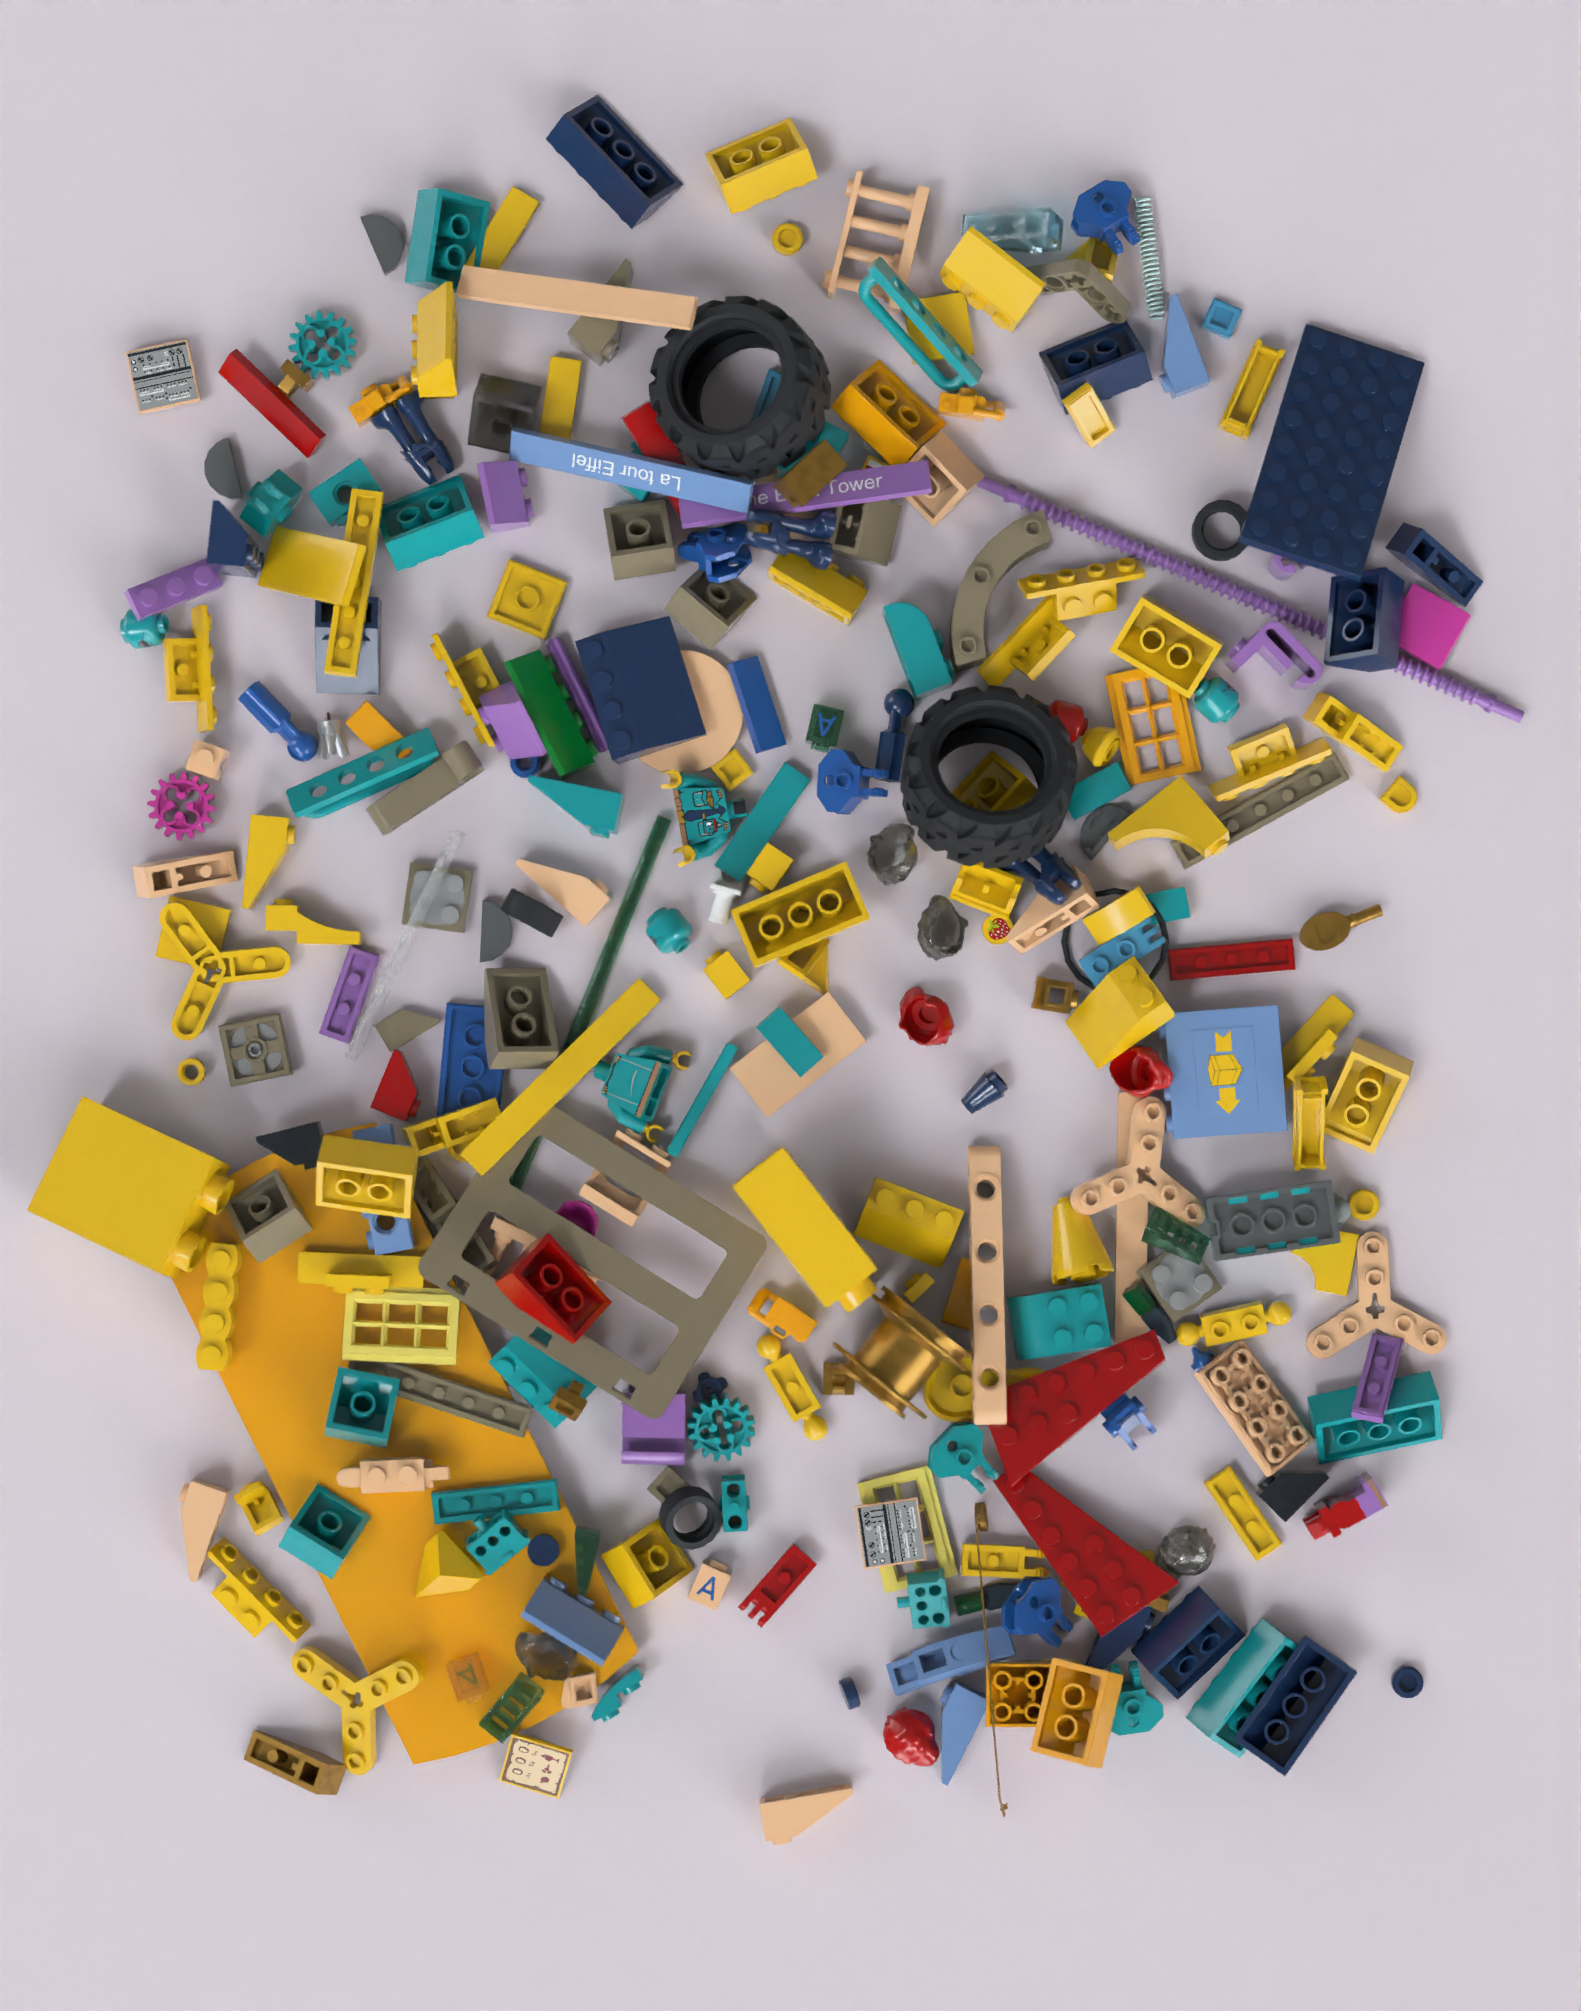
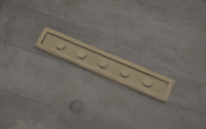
M1333 752L1325 757L1322 762L1309 765L1217 816L1229 830L1230 840L1227 841L1228 846L1349 780L1350 778L1336 753ZM1177 840L1170 842L1184 870L1205 859L1194 848Z
M349 1361L347 1367L348 1369L401 1379L397 1394L399 1397L524 1438L534 1408L403 1363Z

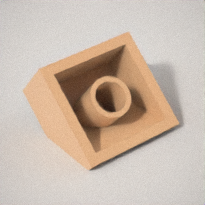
M942 431L923 445L908 462L928 460L932 493L905 498L933 527L949 514L985 477Z

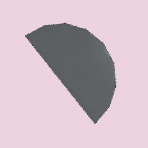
M373 214L361 216L360 219L386 276L396 269L397 264L402 258L404 251L402 235L395 224L383 216Z
M227 437L216 442L208 451L204 462L205 476L209 485L219 495L231 500L244 499L230 440Z
M1107 805L1097 808L1086 817L1081 827L1080 842L1083 852L1091 861L1109 840L1107 833L1124 821L1131 811L1121 806Z
M482 900L480 963L493 961L501 956L510 946L513 935L512 922L508 915L501 911V907L496 903Z

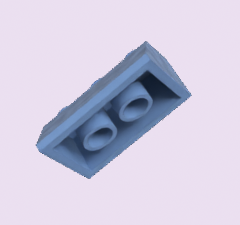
M544 1576L524 1608L521 1617L600 1666H603L624 1629V1625L620 1623L622 1618L608 1609H605L603 1613L593 1607L595 1602L580 1592L576 1596L567 1591L568 1585L554 1576L550 1579Z

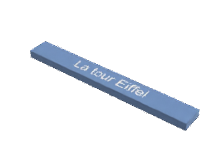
M514 427L511 431L509 460L747 513L751 510L753 480Z

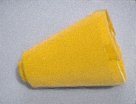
M1071 1196L1058 1199V1204L1052 1207L1051 1279L1053 1285H1068L1066 1279L1070 1278L1073 1281L1076 1280L1077 1283L1088 1282L1109 1275V1272H1114L1113 1264L1090 1215L1076 1212L1071 1206Z

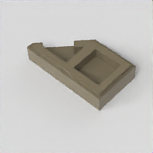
M401 1009L374 1026L389 1051L393 1052L394 1049H398L441 1022L438 1018Z

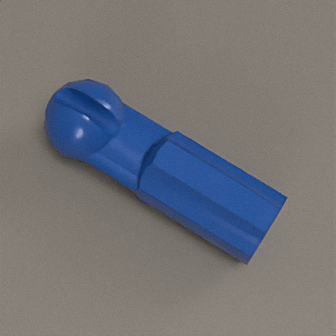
M260 681L254 682L239 697L238 700L270 734L278 733L288 743V753L293 759L306 762L317 754L318 742L316 738L309 732L297 729L290 721L291 713Z

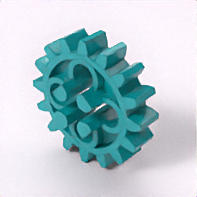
M320 310L317 311L315 319L306 314V324L295 323L299 330L298 334L290 333V338L296 342V344L288 346L290 352L297 353L292 358L295 364L303 362L300 370L306 373L311 369L313 379H317L319 373H323L324 378L329 380L330 372L333 371L338 377L341 376L340 367L343 365L350 369L351 365L347 359L348 357L354 358L357 355L355 351L350 349V347L358 344L355 338H349L354 330L351 326L343 328L346 320L341 317L335 321V314L331 311L327 318L323 317ZM332 328L337 329L338 335L328 339V331ZM309 331H315L320 341H327L333 351L341 352L340 357L337 360L330 359V355L325 349L319 350L314 340L306 339V334ZM318 352V360L316 362H309L308 356L311 353L315 354Z
M714 1393L711 1395V1402H707L703 1398L700 1399L701 1409L692 1407L691 1412L694 1418L687 1419V1425L691 1428L688 1430V1438L694 1439L692 1442L694 1450L702 1447V1457L705 1458L712 1453L714 1461L718 1462L720 1455H725L727 1461H730L732 1452L741 1456L743 1455L741 1446H751L749 1437L755 1436V1428L752 1427L755 1424L754 1415H748L750 1413L748 1404L740 1407L741 1400L738 1396L733 1401H729L728 1393H724L723 1398L718 1400ZM715 1410L722 1411L723 1426L726 1431L727 1441L729 1442L727 1444H721L716 1415L713 1413ZM734 1421L742 1422L741 1425L735 1427L733 1424ZM703 1428H708L710 1432L704 1434L701 1432V1430Z

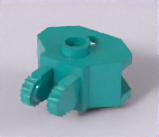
M277 469L263 483L258 481L248 493L250 499L247 501L239 517L266 538L276 526L288 519L304 489L280 469Z
M972 1422L950 1424L929 1446L927 1467L939 1478L960 1476L982 1494L986 1488L971 1472L980 1465L990 1478L996 1480L1000 1476L985 1460L986 1457L982 1454L984 1433ZM950 1441H954V1447L948 1450L947 1444Z
M1137 1660L1129 1661L1130 1681L1122 1682L1111 1731L1118 1736L1150 1731L1164 1717L1163 1704L1153 1694L1147 1692L1141 1684L1140 1668ZM1118 1663L1110 1664V1672L1121 1674Z

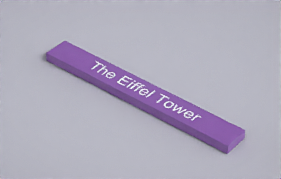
M928 460L840 472L803 507L798 505L794 508L780 492L772 486L775 482L757 484L753 487L751 510L772 509L780 511L782 514H790L932 493ZM678 498L683 529L746 520L747 513Z

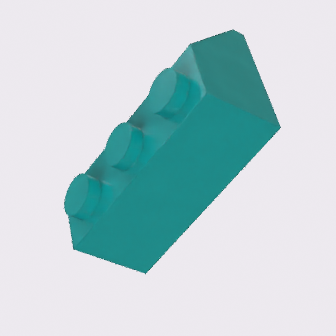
M442 188L418 190L405 283L435 290L445 282L453 281L454 293H456L463 265H465L475 247L473 266L480 267L490 202Z
M461 474L385 503L382 506L379 527L397 572L485 538Z
M539 1327L531 1334V1336L547 1346L553 1337ZM516 1335L488 1362L554 1428L567 1418L547 1407L552 1396L560 1386L567 1389L573 1379L584 1385L580 1397L584 1399L597 1388L593 1383Z

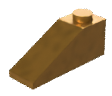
M259 1730L253 1731L243 1759L317 1795H337L347 1768L346 1764L323 1753Z

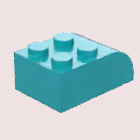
M898 602L884 606L882 614L914 700L916 701L950 688L952 684L951 679H954L955 672L950 659H943L940 651L943 649L944 642L939 629L932 630L931 624L924 612L912 604Z
M1100 1282L1006 1297L1017 1360L1042 1358L1112 1346Z

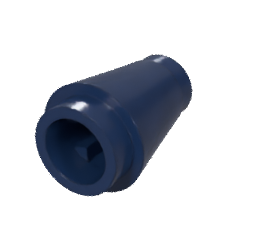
M992 1069L989 1073L984 1072L966 1093L965 1097L961 1099V1102L971 1114H974L976 1111L1004 1097V1092L1008 1089V1086Z

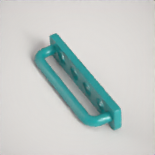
M879 256L868 269L869 274L859 284L858 292L863 304L940 389L955 391L966 383L973 387L979 382L983 371L886 261ZM877 282L957 371L958 374L954 378L949 379L942 374L872 295L871 288Z
M425 728L286 790V794L297 818L305 816L311 819H318L414 777L435 763L436 757L440 755V752L430 729ZM407 748L413 749V753L408 758H398L402 750ZM377 761L385 762L379 771H370L373 763ZM348 774L356 775L354 781L350 784L341 783L344 776ZM318 787H327L324 795L320 797L312 796L314 790Z

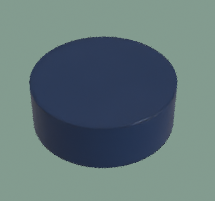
M539 1534L530 1541L527 1552L534 1564L549 1566L556 1561L560 1548L553 1536Z
M1401 1666L1391 1676L1392 1689L1400 1697L1413 1698L1423 1688V1677L1412 1666Z
M847 1677L839 1680V1686L848 1709L852 1710L860 1707L861 1702L852 1678Z

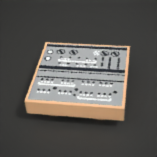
M187 339L126 352L140 415L201 402Z
M917 1497L855 1506L864 1569L926 1560Z

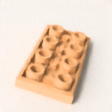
M829 992L792 1019L796 1026L824 1056L803 1076L799 1077L767 1039L729 1068L767 1118L866 1042L865 1038Z
M1243 1339L1236 1340L1194 1374L1266 1477L1272 1476L1314 1441V1438Z

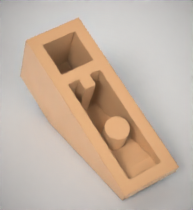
M233 850L166 859L132 866L137 897L149 899L238 881Z
M518 859L515 862L522 871L585 927L611 901L606 895L610 889L597 878L591 882L587 877Z
M1075 865L1070 868L1079 877L1081 887L1074 891L1064 881L1059 879L1054 885L1058 887L1067 900L1062 905H1056L1038 893L1006 936L1008 943L1021 954L1100 907L1088 877Z
M197 1478L191 1480L190 1484H184L179 1497V1501L183 1502L181 1518L189 1579L195 1583L201 1578L208 1558L206 1553L211 1549L231 1491Z
M852 1783L759 1799L765 1841H773V1845L791 1842V1837L801 1834L852 1796Z

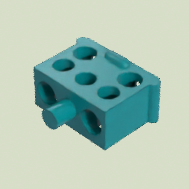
M745 1474L722 1475L720 1509L723 1511L724 1532L748 1531L747 1510L750 1509L749 1496L746 1495ZM737 1484L739 1486V1490L737 1492H731L729 1490V1485ZM737 1515L741 1518V1521L734 1524L731 1522L730 1517Z
M504 1508L487 1522L481 1516L476 1517L473 1524L478 1530L465 1539L466 1549L485 1568L486 1575L493 1574L530 1542L529 1530L523 1529Z
M939 1567L935 1571L908 1573L907 1585L909 1596L897 1597L898 1608L910 1607L913 1629L938 1626L949 1628L950 1613L943 1568Z

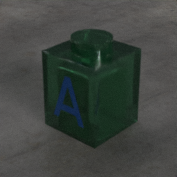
M814 704L805 743L811 744V750L828 753L829 748L836 749L844 710Z

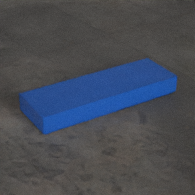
M758 656L727 664L756 754L787 745Z

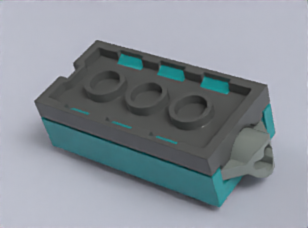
M1331 1180L1204 1198L1207 1222L1209 1224L1214 1223L1216 1235H1210L1214 1261L1341 1243L1339 1229L1351 1214L1350 1205L1333 1192Z

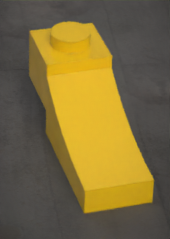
M1318 692L1302 717L1323 734L1338 741L1380 771L1386 773L1403 748L1401 744L1362 715L1351 711L1329 694Z
M274 899V905H266L265 930L297 932L298 944L363 945L362 932L340 930L319 924L303 915L301 907L293 905V900Z
M491 1098L440 1116L428 1118L403 1127L401 1130L407 1147L418 1148V1157L475 1139L501 1114L496 1098Z

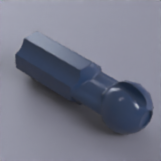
M893 689L884 699V708L890 717L888 729L880 732L875 769L889 770V778L876 780L901 783L909 736L903 732L904 719L912 713L915 706L911 693L905 689Z

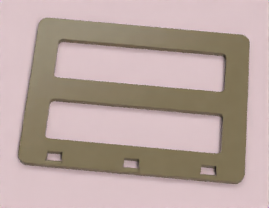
M554 1106L484 1176H481L478 1172L475 1174L423 1255L418 1269L426 1280L649 1419H657L666 1411L763 1256L767 1244L763 1235ZM539 1136L546 1138L723 1248L727 1255L702 1296L697 1299L692 1298L512 1186L510 1178L534 1140ZM489 1212H495L537 1239L549 1233L577 1264L675 1324L679 1328V1332L654 1372L647 1374L584 1334L576 1343L572 1344L517 1308L495 1285L496 1279L462 1258V1253ZM455 1275L470 1284L465 1294L448 1284ZM537 1327L553 1336L548 1346L531 1336ZM620 1378L636 1388L631 1398L614 1388Z

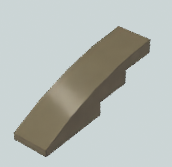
M427 1157L421 1160L417 1165L414 1196L430 1222L439 1232L458 1201ZM476 1231L463 1251L462 1258L486 1273L499 1263L478 1231Z

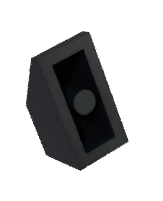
M316 1121L257 1136L256 1141L259 1145L295 1166L304 1164L305 1170L317 1167L324 1133L321 1121Z
M1322 1470L1277 1471L1272 1476L1266 1477L1265 1475L1258 1482L1257 1486L1259 1489L1256 1494L1286 1522L1330 1477Z

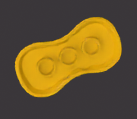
M963 1357L960 1361L966 1367L965 1371H962L953 1364L941 1362L924 1383L923 1396L925 1404L937 1417L952 1422L973 1420L972 1357L970 1360ZM1030 1367L1006 1369V1386L1045 1371ZM992 1371L981 1373V1382L985 1386L992 1387L997 1384L995 1373Z

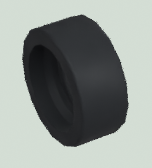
M1216 500L1206 504L1197 513L1192 524V540L1196 549L1204 557L1214 561H1228L1237 557L1248 545L1239 543L1238 538L1233 546L1226 549H1217L1206 541L1203 534L1204 524L1215 513H1228L1238 521L1241 534L1247 512L1239 504L1230 500Z
M513 888L500 908L506 914L551 938L563 919V915Z
M685 1486L676 1489L666 1497L661 1504L659 1521L661 1528L673 1544L681 1549L693 1550L704 1547L715 1538L720 1531L722 1515L721 1509L709 1492L700 1487ZM694 1502L705 1505L707 1516L699 1528L688 1533H681L675 1529L673 1524L674 1518L682 1507Z

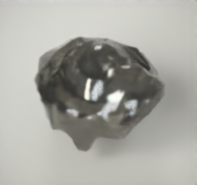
M890 824L879 834L870 837L871 844L867 851L868 866L884 885L888 886L892 883L897 884L904 881L918 861L917 846L913 840L915 830L908 824Z
M934 895L930 898L928 907L922 912L921 919L917 925L919 930L917 939L922 951L927 957H932L935 961L958 954L962 949L965 928L969 923L964 917L959 915L953 904L945 896Z
M1195 1524L1181 1525L1177 1528H1172L1163 1538L1158 1547V1556L1155 1563L1175 1580H1179L1182 1576H1196L1206 1571L1210 1566L1216 1544L1213 1542L1212 1536L1208 1534L1207 1528H1201Z
M521 1632L515 1640V1654L521 1664L525 1666L527 1675L531 1679L539 1676L543 1680L565 1681L578 1665V1652L548 1633Z

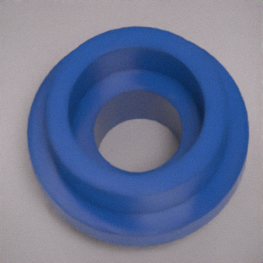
M540 756L529 757L532 761L529 768H522L520 766L522 758L510 759V767L519 777L528 778L529 775L534 776L541 767Z

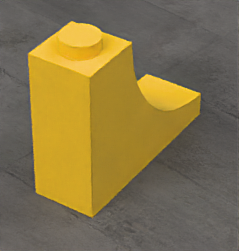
M1179 776L1107 833L1109 842L1116 851L1137 840L1162 837L1189 845L1205 859L1211 854L1214 856L1220 854L1228 846L1227 841L1230 840L1229 830L1182 776Z

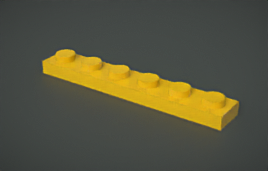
M355 488L351 490L344 541L361 544L367 548L349 606L343 607L334 604L324 667L325 674L357 678L384 500L383 492Z

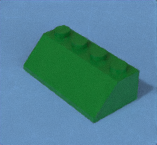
M539 649L505 662L504 665L560 778L566 780L596 765L593 757L599 754L591 738L584 740L579 729L585 726L577 710L570 712L566 701L571 698L564 683L557 684L552 675L557 669L550 655L543 656Z

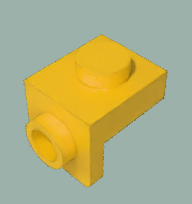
M261 1481L246 1484L239 1493L233 1496L236 1503L242 1507L253 1532L257 1536L285 1521L271 1490Z

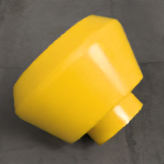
M1096 726L1094 729L1089 728L1082 736L1080 742L1083 745L1082 752L1093 766H1105L1115 755L1121 737L1115 728Z

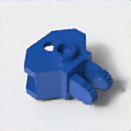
M1110 180L1100 182L1078 196L1070 227L1077 236L1097 238L1100 243L1105 241L1115 255L1121 254L1124 248L1116 236L1118 232L1121 231L1127 241L1133 246L1140 242L1138 233L1128 220L1129 213L1127 209L1132 191L1125 182Z
M734 522L721 527H710L706 533L693 531L688 535L687 541L681 542L677 547L680 557L697 562L699 570L705 571L707 580L710 582L721 583L737 578L752 562L749 546L743 545L746 544L744 533L748 532L746 524Z
M831 749L818 764L817 797L827 812L850 815L862 799L868 800V797H888V790L884 788L869 789L870 777L875 779L889 778V770L863 767L854 752L844 749Z
M1123 1394L1119 1400L1101 1413L1106 1419L1102 1423L1104 1428L1113 1438L1120 1435L1133 1451L1138 1446L1128 1434L1141 1422L1152 1435L1157 1431L1143 1414L1147 1410L1146 1407L1135 1395L1130 1399L1126 1394Z
M1034 1577L1019 1581L1002 1605V1627L1010 1634H1038L1049 1645L1059 1648L1063 1641L1051 1630L1054 1624L1060 1630L1067 1633L1073 1628L1070 1621L1062 1614L1064 1609L1060 1606L1061 1586L1053 1578L1041 1579L1040 1577ZM1022 1596V1599L1016 1603L1017 1598Z

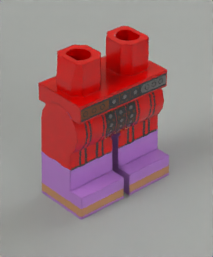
M1367 1472L1356 1477L1359 1486L1342 1496H1330L1325 1504L1322 1500L1313 1504L1317 1511L1304 1517L1302 1520L1314 1540L1327 1533H1330L1335 1538L1342 1534L1340 1529L1349 1528L1388 1506L1374 1479Z

